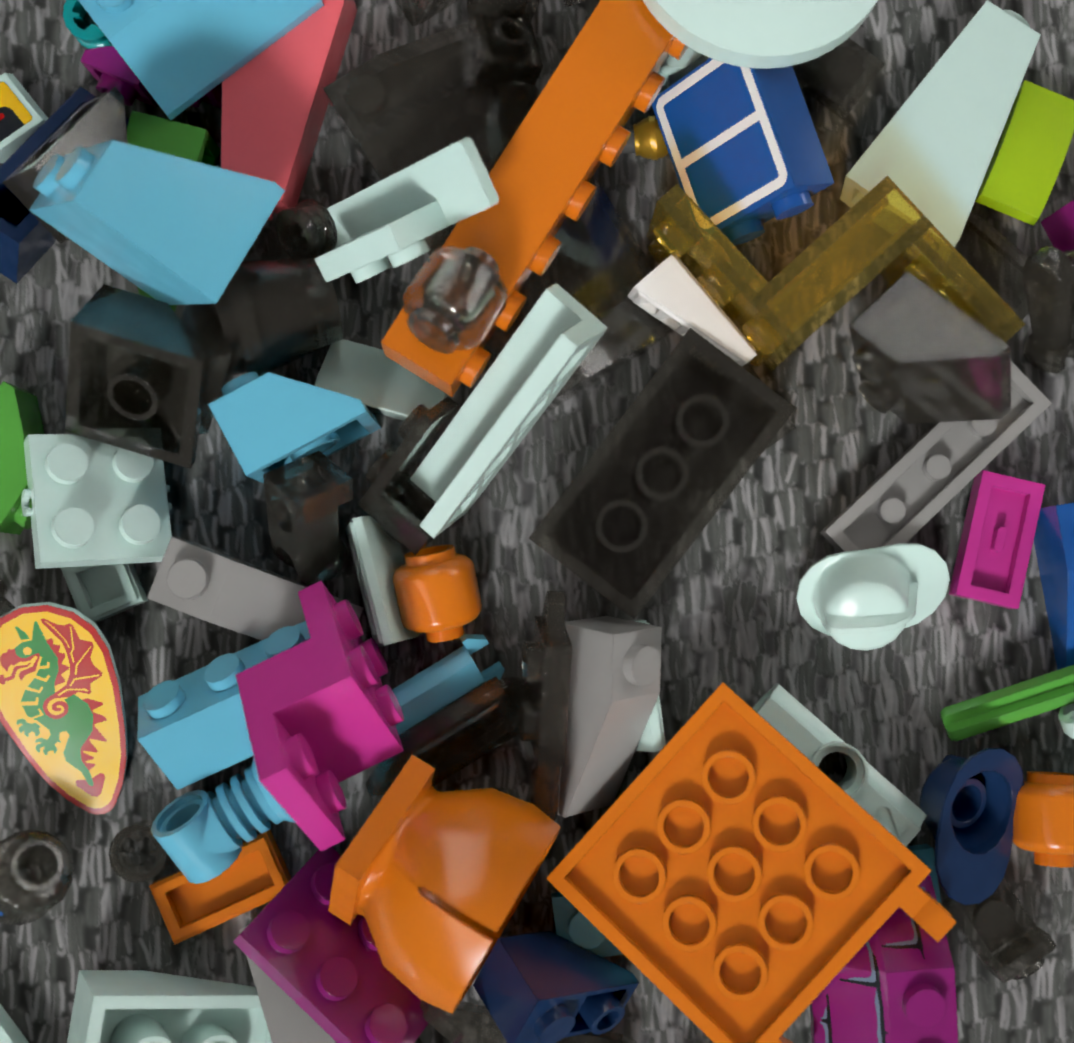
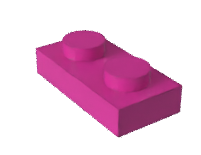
M982 470L974 477L949 595L1008 609H1019L1046 485Z

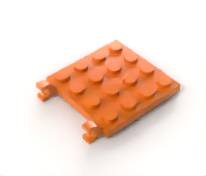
M724 682L711 694L546 878L713 1043H793L791 1040L784 1038L782 1034L898 907L905 911L937 942L957 923L946 908L919 886L932 870Z

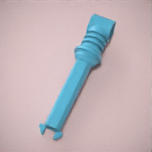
M463 634V636L459 637L463 646L392 689L405 719L396 724L399 737L487 683L491 690L497 687L505 671L501 663L498 661L480 672L470 656L489 644L484 635ZM254 756L251 765L244 769L245 778L240 774L234 775L230 778L231 787L227 783H221L216 786V795L212 791L206 793L203 790L187 792L169 803L153 821L151 833L190 883L199 884L207 882L227 870L242 850V839L246 842H251L257 838L256 829L260 833L270 830L271 824L269 820L275 825L283 821L296 823L259 781Z

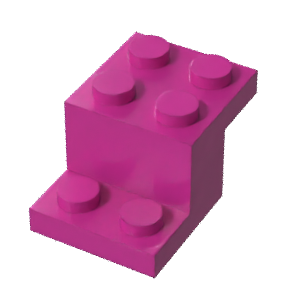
M321 580L298 591L311 638L236 674L259 781L316 847L323 851L346 840L339 811L345 809L347 804L339 782L403 752L404 749L396 724L405 719L391 687L388 684L382 685L380 677L389 673L375 640L370 638L364 642L362 641L360 636L363 635V630L349 601L344 599L337 603Z

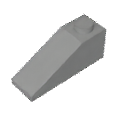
M171 537L147 599L206 622L264 640L280 628L295 626L306 621L298 591L308 586L197 542ZM333 596L337 603L343 600L341 598ZM349 602L360 621L364 607Z
M611 616L559 622L557 815L569 817L613 804L660 694L662 627Z

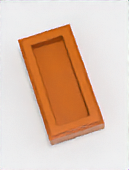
M268 830L265 833L257 834V838L251 842L244 840L242 850L232 865L219 876L207 882L199 884L190 883L179 870L154 881L149 885V888L172 941L176 945L271 901L289 882L291 876L272 832Z

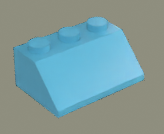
M78 0L170 120L324 6L322 0Z

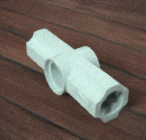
M776 683L752 707L817 767H819L822 758L829 753L841 752L846 760L847 770L844 778L837 785L905 846L919 833L927 815L872 767L858 749L845 743L780 684Z

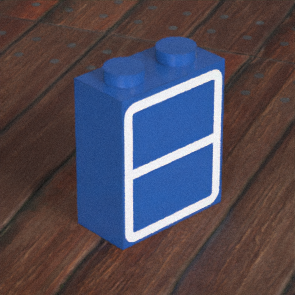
M709 58L658 94L652 104L700 242L727 239L729 246H735L751 241L765 233L763 223L774 217L777 220H781L806 211L814 205L811 196L835 183L793 66L770 69L746 68Z

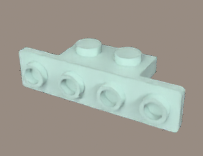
M466 137L313 215L312 221L327 250V253L315 258L326 283L351 273L357 284L390 267L395 268L430 251L425 241L426 237L498 204V194L473 140Z

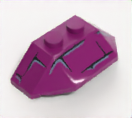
M928 874L919 886L937 900L931 876ZM898 907L810 1004L812 1043H958L955 967L947 936L945 935L937 942L905 911Z

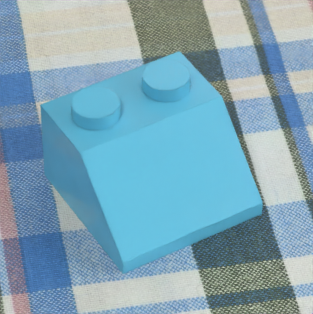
M249 372L229 381L221 388L224 396L208 404L245 475L271 487L381 428L376 417L360 399L270 372L260 377L257 372Z

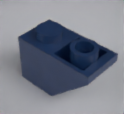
M551 931L498 938L473 986L507 1043H556L566 1037L590 1032L600 1035L613 1029L623 1019L625 1015L624 1007L637 988L639 981L632 972Z

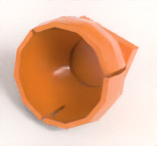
M412 755L335 865L328 911L349 925L352 924L358 914L365 916L383 966L422 1001L450 1014H454L540 869L559 834L561 826L535 805L494 788L438 792L432 786L435 768Z

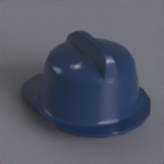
M985 748L969 758L952 754L946 755L942 763L928 775L921 790L920 809L927 815L924 822L936 841L934 865L939 884L949 898L963 905L980 904L990 897L1003 880L1010 859L1013 842V817L1017 795L1020 788L1024 785L1023 770L1016 757L1001 748Z

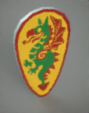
M52 602L22 604L0 616V722L26 759L52 788L66 800L90 814H106L117 803L125 781L128 760L127 723L121 682L110 644L97 624L75 608Z

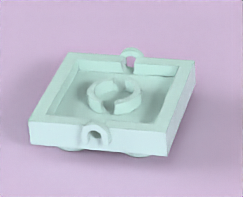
M160 433L28 434L24 441L28 489H23L21 508L24 517L31 516L35 569L162 562L172 537L169 516L172 504L168 503L167 498L170 486L166 485ZM29 499H32V508H30Z

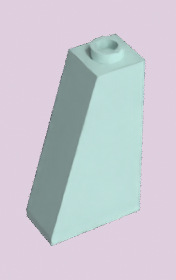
M987 0L847 173L840 200L941 271L949 261L960 240L1041 34L1031 29L1028 22L1020 14L1012 10H1002Z

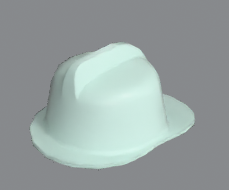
M899 543L827 555L811 565L800 579L796 599L801 616L812 628L831 636L836 642L850 649L867 651L882 648L894 641L904 628L920 623L935 612L946 596L950 578L946 562L934 549L919 543Z

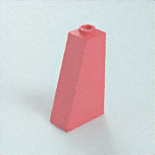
M322 0L324 4L322 8L222 82L221 168L273 181L285 190L268 220L273 219L274 213L291 218L294 216L357 14L354 0Z

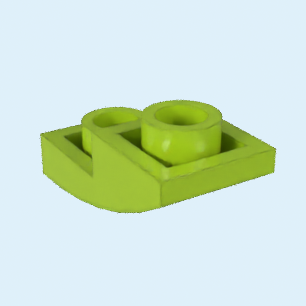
M1027 80L1023 81L975 202L1034 226L1048 201L1073 137V99Z

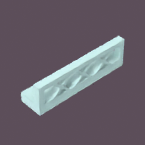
M557 283L548 287L543 292L410 478L412 482L436 502L419 525L433 539L470 510L608 329L606 325Z

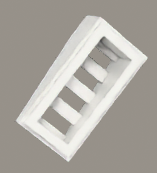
M671 254L638 282L627 295L634 304L734 371L747 364L757 355L755 353L757 350L676 255L673 256Z

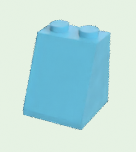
M110 140L88 148L79 146L72 153L66 154L64 157L58 153L51 157L34 181L33 187L41 193L29 210L164 306L217 304L285 190L273 181Z

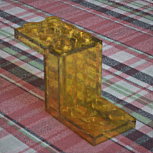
M888 176L769 282L766 281L678 184L657 201L647 233V237L652 242L648 245V249L656 262L660 265L671 254L673 256L676 255L757 350L755 352L757 355L749 362L756 367L763 363L771 372L880 274L888 282L886 290L896 305L908 313L915 311L932 329L929 331V337L935 347L950 359L958 358L964 365L1004 344L1025 325L1017 314Z

